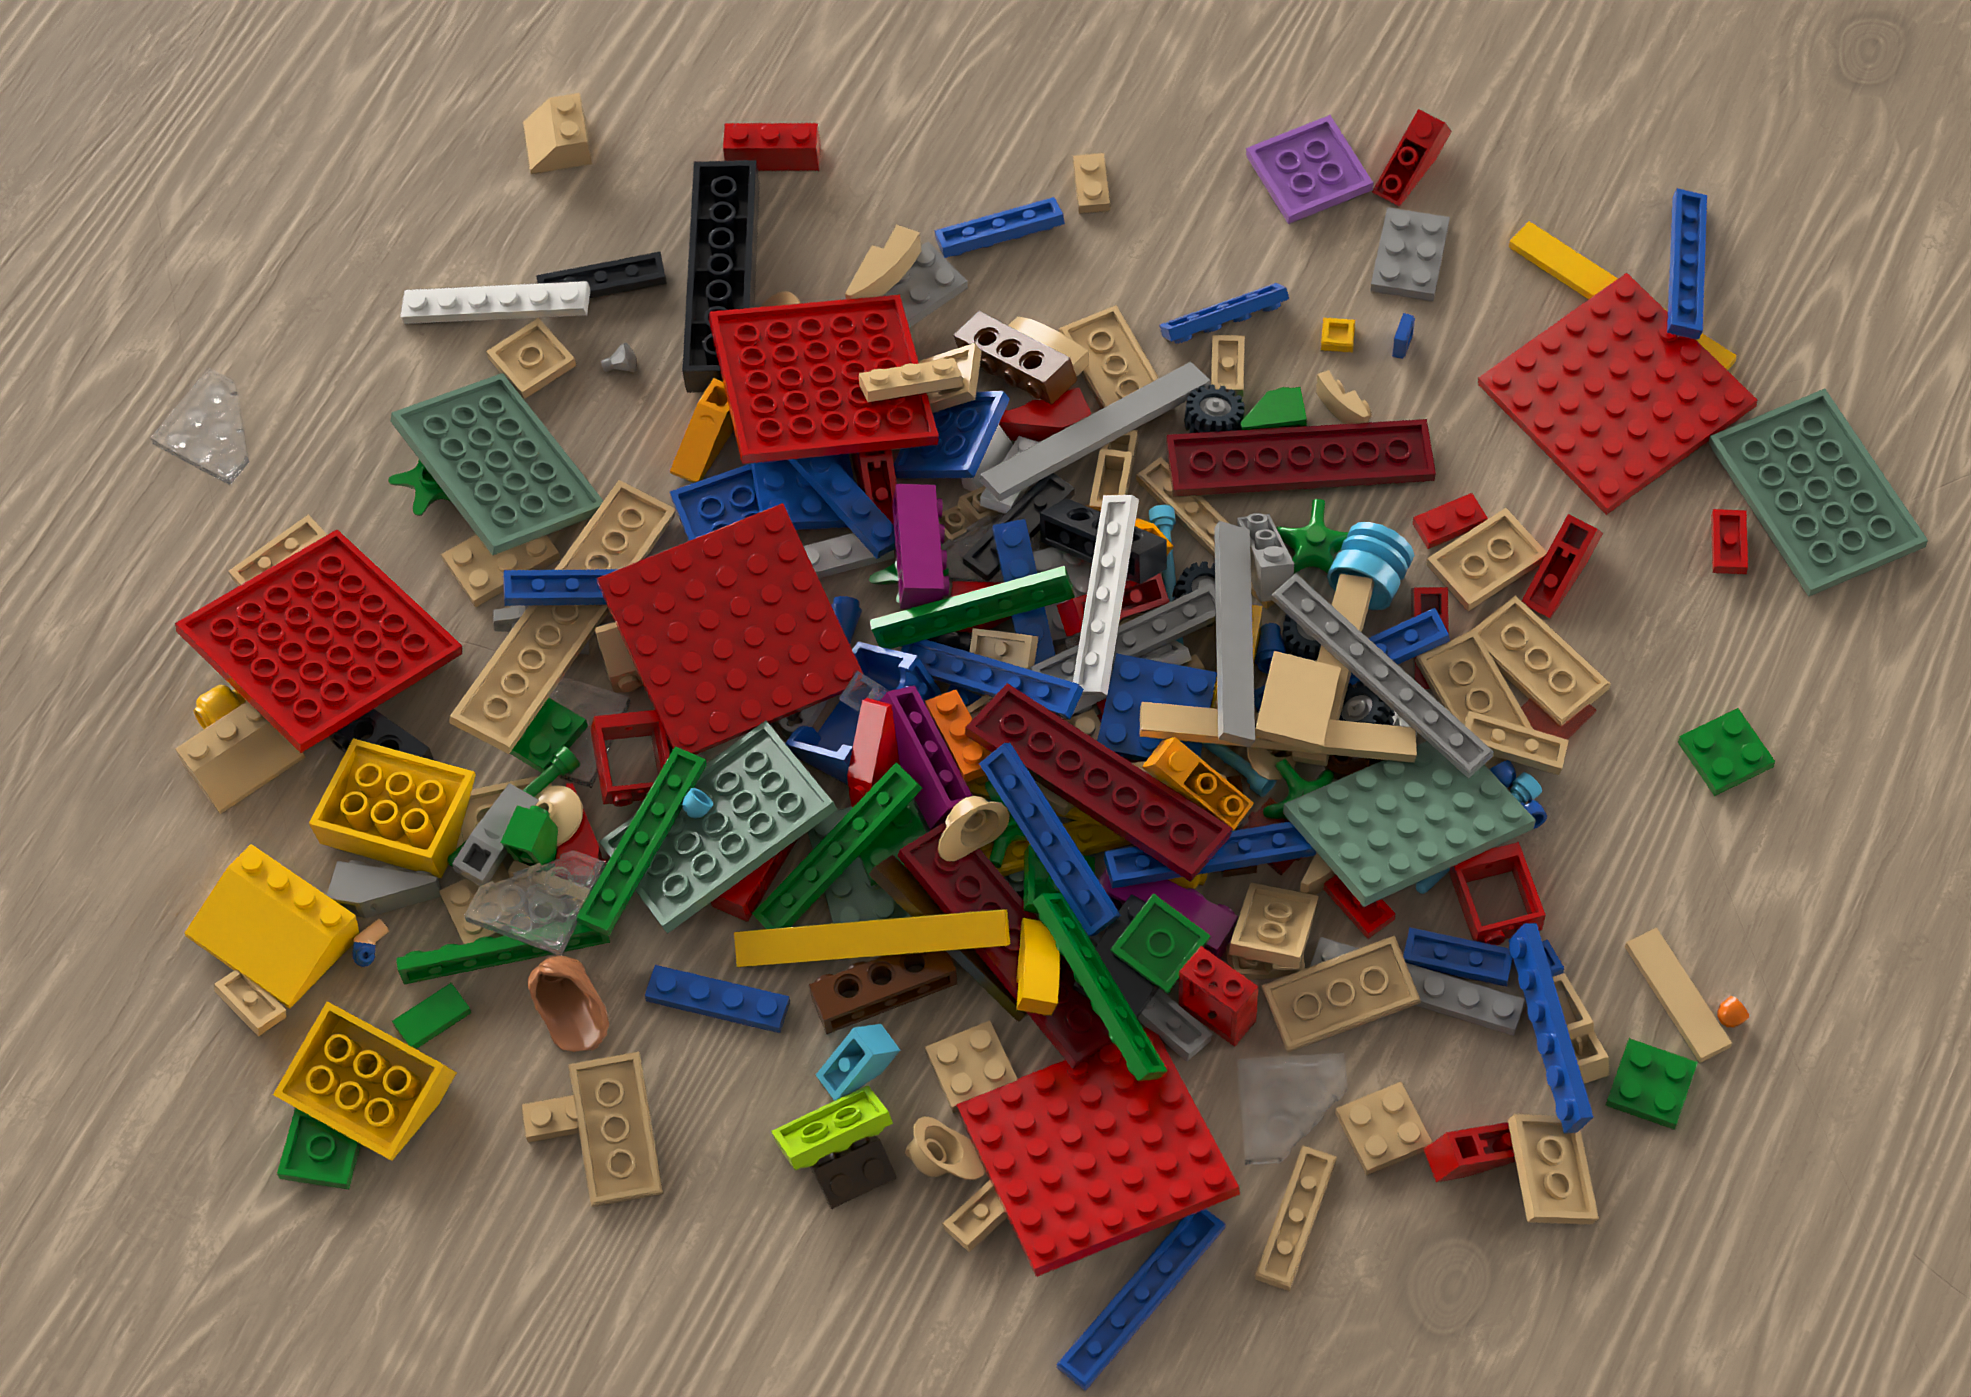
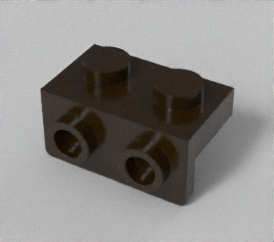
M866 1136L852 1143L848 1149L830 1153L820 1158L813 1166H810L831 1209L897 1178L880 1138L877 1136Z

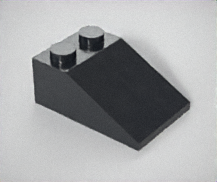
M1131 894L1118 911L1121 916L1109 925L1095 949L1138 1019L1159 988L1110 951L1146 904L1145 901ZM1076 981L1073 985V990L1089 998L1083 987Z

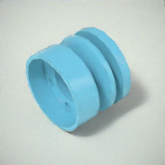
M1358 522L1351 527L1347 538L1343 542L1342 552L1337 554L1329 569L1327 579L1329 585L1336 591L1340 574L1372 578L1374 588L1368 609L1384 610L1391 605L1399 589L1400 580L1404 579L1413 561L1414 552L1407 540L1394 530L1372 522Z

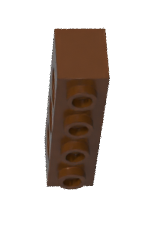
M980 311L953 335L958 348L976 343L982 351L980 367L987 374H994L1000 377L1011 387H1019L1034 399H1041L1052 405L1077 381L1070 357Z
M946 951L883 955L869 962L859 961L849 966L843 972L835 975L825 974L820 976L814 983L809 984L812 1001L827 1035L957 985L958 982L956 968L950 955ZM913 965L923 967L921 971L916 973L907 971ZM879 978L890 979L885 985L874 983ZM854 990L858 992L855 996L851 998H845L841 996L845 991Z

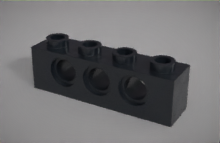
M1066 498L1040 512V540L1042 543L1092 564L1101 512ZM1134 527L1126 579L1141 584L1167 569V539Z
M372 709L330 735L332 743L343 752L347 751L354 738L434 760L428 746L375 709ZM372 734L368 739L361 740L363 736Z

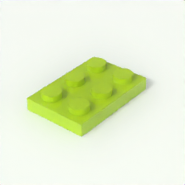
M867 1085L771 1132L782 1153L793 1169L797 1170L813 1166L820 1158L830 1153L844 1151L852 1143L866 1136L878 1135L885 1127L893 1124L889 1111Z

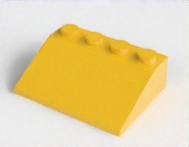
M353 738L309 825L322 845L413 871H426L435 877L442 878L448 866L447 858L457 847L476 774L474 771Z
M252 844L227 867L185 931L187 938L233 970L242 973L289 1009L353 945L354 937L359 934L355 914Z
M327 1001L273 1095L393 1161L440 1104L457 1072Z

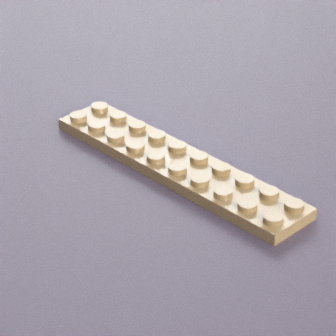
M618 480L555 570L621 569L645 559L674 519L676 509ZM528 606L450 715L449 723L510 754L593 635L595 628L600 625L609 612L608 606Z

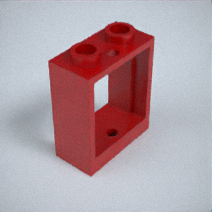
M648 710L594 716L590 732L603 805L613 804L616 807H623L632 804L634 801L644 800L654 782L621 786L612 785L605 741L651 736L657 773L659 775L670 754L666 733L656 711Z
M1519 842L1489 849L1450 867L1449 875L1473 941L1496 946L1500 945L1506 939H1510L1524 923H1537L1538 930H1543L1546 914ZM1512 871L1528 915L1482 926L1467 883Z
M1200 946L1179 971V1006L1235 1047L1256 1022L1258 986ZM1215 1013L1216 1017L1211 1019L1208 1017V1014Z

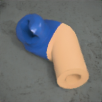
M378 918L354 937L352 957L359 966L365 967L372 964L375 959L376 942L389 933V929L381 919Z

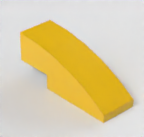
M1023 918L1016 979L1017 983H1019L1016 1010L1051 1016L1058 1004L1060 952L1049 929L1041 921Z

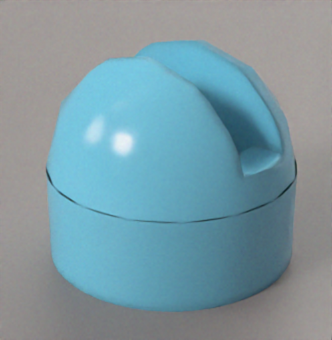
M691 788L684 797L682 806L689 817L696 819L708 813L713 806V801L701 790Z

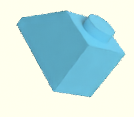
M882 1024L854 1027L816 1073V1076L835 1101L856 1091L882 1074L901 1050Z

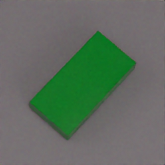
M451 982L392 1020V1023L406 1044L417 1049L472 1012Z

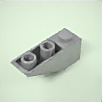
M1253 513L1247 517H1237L1238 526L1250 529L1252 586L1260 602L1272 601V594L1294 575V562L1270 514Z
M509 783L470 834L452 863L455 872L486 889L508 853L500 842L516 806L530 809L539 800Z
M351 860L349 863L337 861L327 896L355 914L356 917L368 918L441 897L439 890L442 888L438 878L426 871L410 873L401 871L394 866L386 865L379 868L368 866L361 861Z

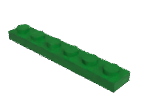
M1065 566L871 619L870 624L878 646L893 649L1075 598V593Z
M676 746L674 747L576 917L579 924L607 936L611 934L682 810L684 797L691 788L695 787L706 768V759Z
M895 763L752 914L766 929L791 927L923 788L898 763Z
M1062 893L1041 894L1033 901L1039 912V919L1049 929L1056 941L1058 951L1066 958L1072 968L1075 980L1083 987L1091 1000L1092 1009L1101 1017L1109 1031L1111 1041L1118 1046L1127 1061L1128 1070L1138 1081L1160 1078L1168 1071Z
M578 921L566 924L550 923L541 929L531 931L515 930L507 936L497 938L481 937L472 943L462 945L446 944L438 950L428 952L412 951L403 957L396 958L399 975L405 985L610 943V938L579 924Z

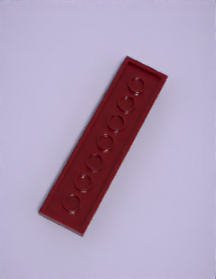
M1427 419L1170 434L1166 437L1173 497L1435 481L1436 476Z
M1008 683L965 727V735L990 752H994L1003 743H1011L1036 782L1190 882L1231 837L1232 827Z
M944 822L901 848L897 857L945 914L1007 909L1010 945L973 949L1017 1001L1019 983H1017L1016 979L1023 918L1040 920L1034 913L1024 911V901L980 848L956 861H946L940 857L938 852L939 840L947 828ZM1060 954L1058 1004L1052 1015L1025 1012L1068 1064L1075 1068L1099 1052L1102 1047L1111 1044L1112 1041L1101 1017L1092 1009L1091 1000L1073 990V985L1076 982L1073 970L1066 958Z

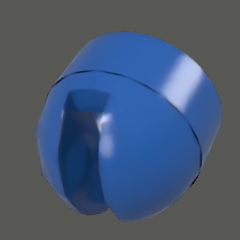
M1509 760L1489 769L1506 788L1512 786V782L1517 776L1515 768Z
M1528 800L1527 804L1521 802V805L1536 820L1534 829L1546 821L1547 814L1539 802L1534 800Z

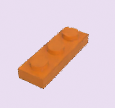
M957 689L925 700V706L965 782L985 776L986 774L979 763L991 753L965 735V727L973 719Z

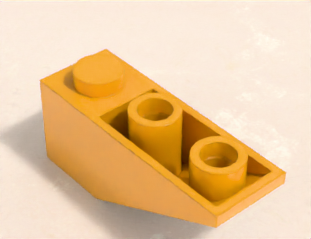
M713 378L698 401L670 469L671 474L692 483L701 481L734 430L722 381Z
M1176 737L1162 740L1142 766L1154 778L1232 827V831L1235 830L1254 804Z

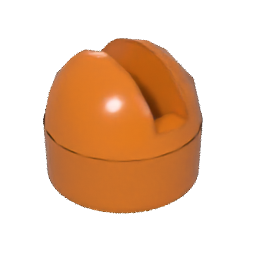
M1729 996L1720 1004L1717 1017L1724 1026L1734 1028L1744 1023L1749 1018V1013L1737 998Z

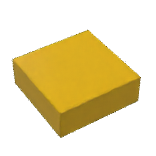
M1323 317L1321 350L1353 353L1355 320Z

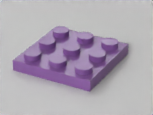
M1331 115L1246 148L1248 160L1288 224L1373 190V181Z

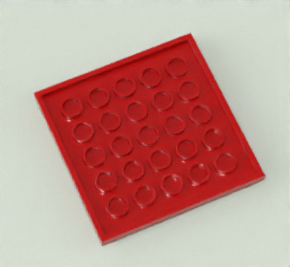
M1625 273L1478 377V385L1606 515L1706 444L1710 436L1725 430L1757 407L1758 401L1696 339L1667 333L1668 312L1628 273Z
M900 294L710 312L709 322L742 464L938 445V432L927 393L867 402L859 385V373L870 372L874 369L901 367L905 364H919Z
M783 503L597 578V584L673 749L676 746L697 755L749 733L764 721L771 724L866 684V678Z
M338 529L175 623L176 632L300 753L462 655V645Z
M1147 1027L1143 1030L1168 1070L1158 1079L1138 1081L1128 1070L1127 1061L1118 1046L1112 1042L1102 1047L1099 1052L1075 1068H1072L1066 1060L1020 1077L1014 1082L956 1104L957 1112L1036 1277L1240 1195L1236 1179L1158 1034Z

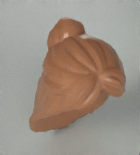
M557 955L545 959L537 968L532 970L528 978V988L535 1004V1009L544 1020L554 1043L562 1050L573 1052L594 1051L597 1049L602 1040L607 1036V1029L609 1027L606 1006L586 974L584 965L574 958Z

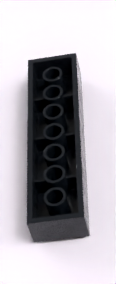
M756 160L694 161L682 366L687 393L705 392L713 378L723 382L709 322L710 312L754 308L760 191Z

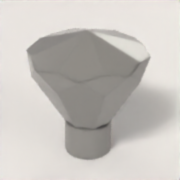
M626 342L620 345L611 357L601 360L602 368L605 372L614 369L627 372H635L637 370L636 354Z

